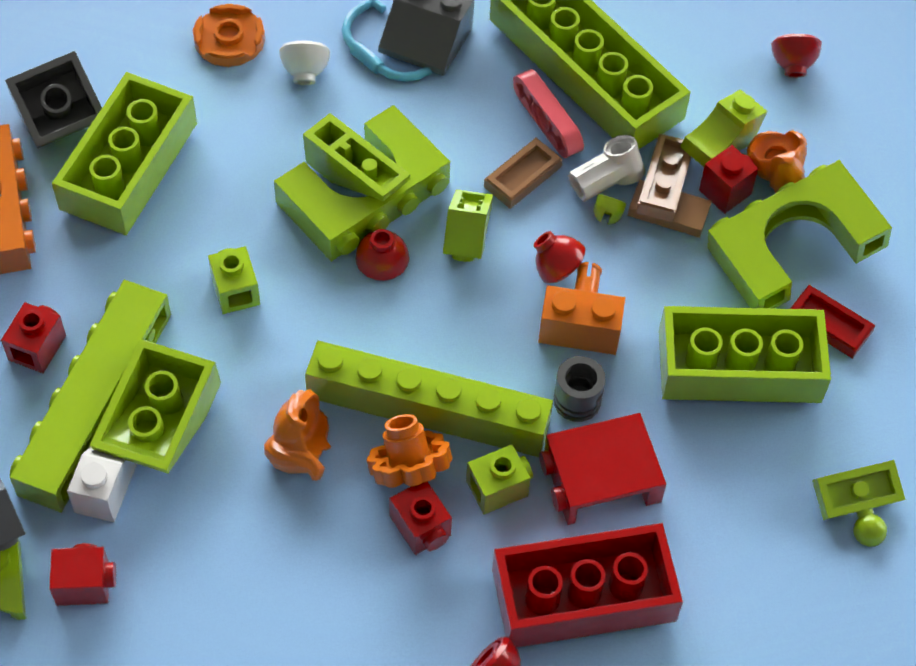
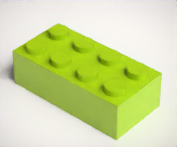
M126 72L52 182L59 210L127 236L197 125L193 96Z
M664 306L659 326L662 399L822 403L831 382L824 310Z

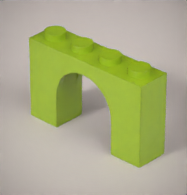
M394 105L364 123L365 140L411 176L407 183L386 200L381 201L369 196L348 197L341 195L327 186L305 162H302L274 180L276 203L331 262L342 254H350L367 234L378 229H386L389 223L401 215L410 214L417 208L419 203L431 195L436 196L440 194L450 184L451 161Z
M837 160L828 166H818L809 176L796 183L789 182L783 185L776 194L763 201H753L739 214L731 218L725 217L718 220L708 230V250L750 308L774 309L790 300L792 288L791 279L771 254L765 242L775 228L794 220H808L819 223L832 232L855 264L888 247L892 226L842 162Z

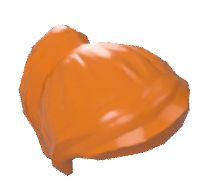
M794 130L786 134L766 131L759 133L750 141L746 150L747 156L759 168L757 175L770 182V187L774 190L775 194L783 185L789 182L796 183L805 178L803 166L807 155V140L803 134Z
M311 389L299 390L293 393L290 399L282 405L274 420L273 435L264 444V454L277 470L288 474L305 473L309 474L312 480H320L325 467L318 459L323 451L331 448L327 439L329 423L328 417L319 409V396Z

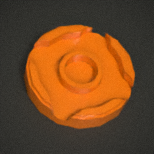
M231 3L216 5L209 9L208 14H205L203 17L201 15L195 22L193 28L195 49L204 60L213 65L224 67L243 65L253 60L262 51L265 42L263 21L259 16L257 18L256 15L252 14V10L246 6Z

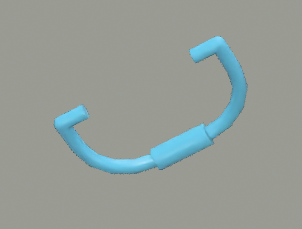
M365 0L345 16L341 28L344 42L350 48V53L375 74L380 73L389 79L406 82L420 80L433 73L427 67L415 72L403 73L393 71L385 67V63L364 45L352 38L350 30L352 22L361 13L370 7H374L381 14L386 11L387 7L379 0Z

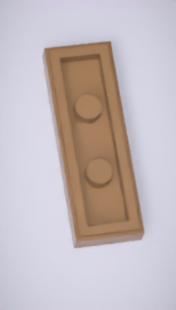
M659 134L637 205V214L673 223L691 156L680 148L683 139Z

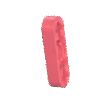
M530 69L514 76L513 86L517 97L559 155L563 158H568L583 151L584 141L578 127L538 73Z

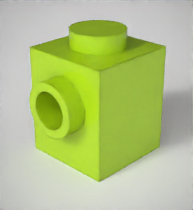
M246 246L235 249L226 248L218 253L208 255L211 278L222 314L261 305L258 282Z
M513 444L467 462L466 482L483 515L528 497L530 479H533V472L525 456L519 457Z

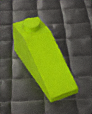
M331 113L303 133L306 163L333 184L384 201L411 179L407 171Z

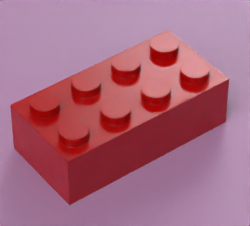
M663 523L494 549L492 573L506 637L513 641L516 648L677 622L683 599Z

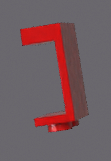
M641 413L547 434L544 451L539 452L542 471L545 476L551 475L554 487L551 488L554 507L557 512L563 511L567 525L576 522L578 509L638 494H642L646 506L662 502L667 484Z

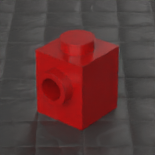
M731 145L705 163L699 191L726 214L752 194L759 168L755 166L749 156L742 154Z
M24 302L3 335L1 342L9 361L44 374L65 339L66 333L61 316L55 310L48 306L40 305L37 307Z
M428 482L410 486L389 498L390 518L415 555L426 549L427 551L436 550L447 542L449 536H451L452 517Z
M81 543L73 546V548L52 549L49 589L56 606L108 604L109 588L116 587L115 562L108 561L104 547H97L90 543Z

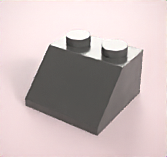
M393 0L378 46V52L421 68L427 67L432 72L444 76L472 30L475 0Z
M75 51L5 80L12 100L37 149L89 127L102 109Z

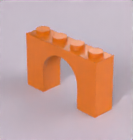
M9 124L0 125V274L31 269L30 253H36L33 231L26 230L25 223L32 221L28 198L22 199L21 192L28 190L27 178L24 168L18 169V161L24 160L22 143L20 138L13 139Z

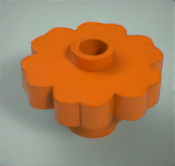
M404 414L395 416L385 423V431L383 433L384 445L372 448L366 460L370 475L374 476L376 484L394 488L403 483L407 486H416L435 479L436 472L447 470L450 467L453 457L450 444L444 441L443 434L428 430L424 431L423 425L418 422L416 416Z

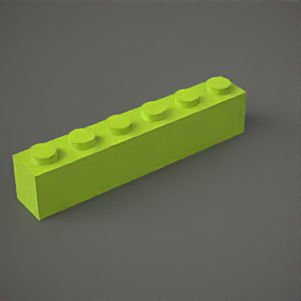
M124 279L117 292L114 291L109 295L105 305V313L100 322L94 323L90 328L85 348L80 355H76L72 359L68 369V377L63 386L56 388L49 402V410L44 419L36 422L30 433L29 445L23 455H18L11 465L10 480L18 497L62 513L70 499L67 490L81 455L90 448L89 445L139 338L156 343L171 317L167 294Z
M317 340L305 372L306 390L311 389L319 396V400L322 402L387 419L404 414L414 415L417 417L418 422L426 429L500 448L513 444L516 452L538 458L539 452L543 449L550 425L553 400L319 340Z

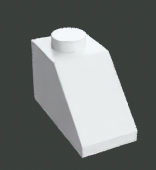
M91 448L86 450L81 455L67 490L74 512L114 523L137 464Z

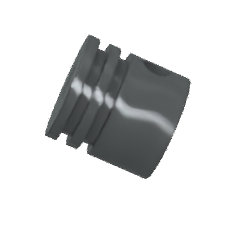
M582 356L567 359L560 365L556 377L554 406L562 417L573 422H583L593 418L598 413L605 387V372L602 366L595 360Z

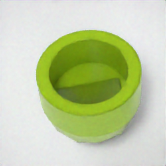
M598 194L594 204V215L599 222H601L604 214L610 215L607 225L615 224L621 219L626 203Z

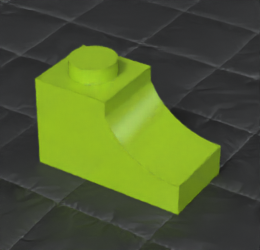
M740 89L718 101L710 115L695 130L684 137L680 148L704 167L705 163L731 145L739 151L748 147L750 141L757 135L768 111L759 105L753 97Z
M456 189L448 208L443 254H450L454 260L471 262L474 261V258H482L493 194Z

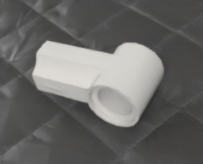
M621 135L610 139L604 145V153L570 171L568 175L570 184L583 202L615 184L630 185L642 179L645 174V168L634 137Z

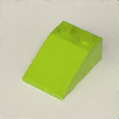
M139 338L89 445L90 448L168 474L207 417L218 392L221 380L216 363Z

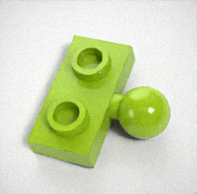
M895 460L812 480L823 520L856 512L858 519L854 524L853 533L856 540L867 547L881 544L887 535L886 523L881 517L874 514L873 508L906 500Z

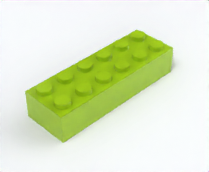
M490 0L489 20L612 138L630 135L635 138L638 148L641 149L656 139L659 134L665 133L685 119L691 92L592 0Z

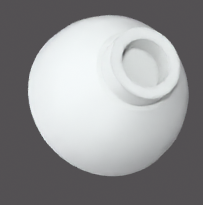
M292 41L284 44L279 49L280 59L284 68L293 76V82L298 85L315 84V77L323 72L330 57V49L326 45L314 41Z

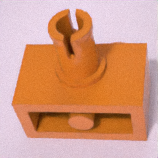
M583 262L577 268L575 289L547 285L538 343L616 355L626 297L598 293L602 268L596 263H592L591 276H587L589 262Z

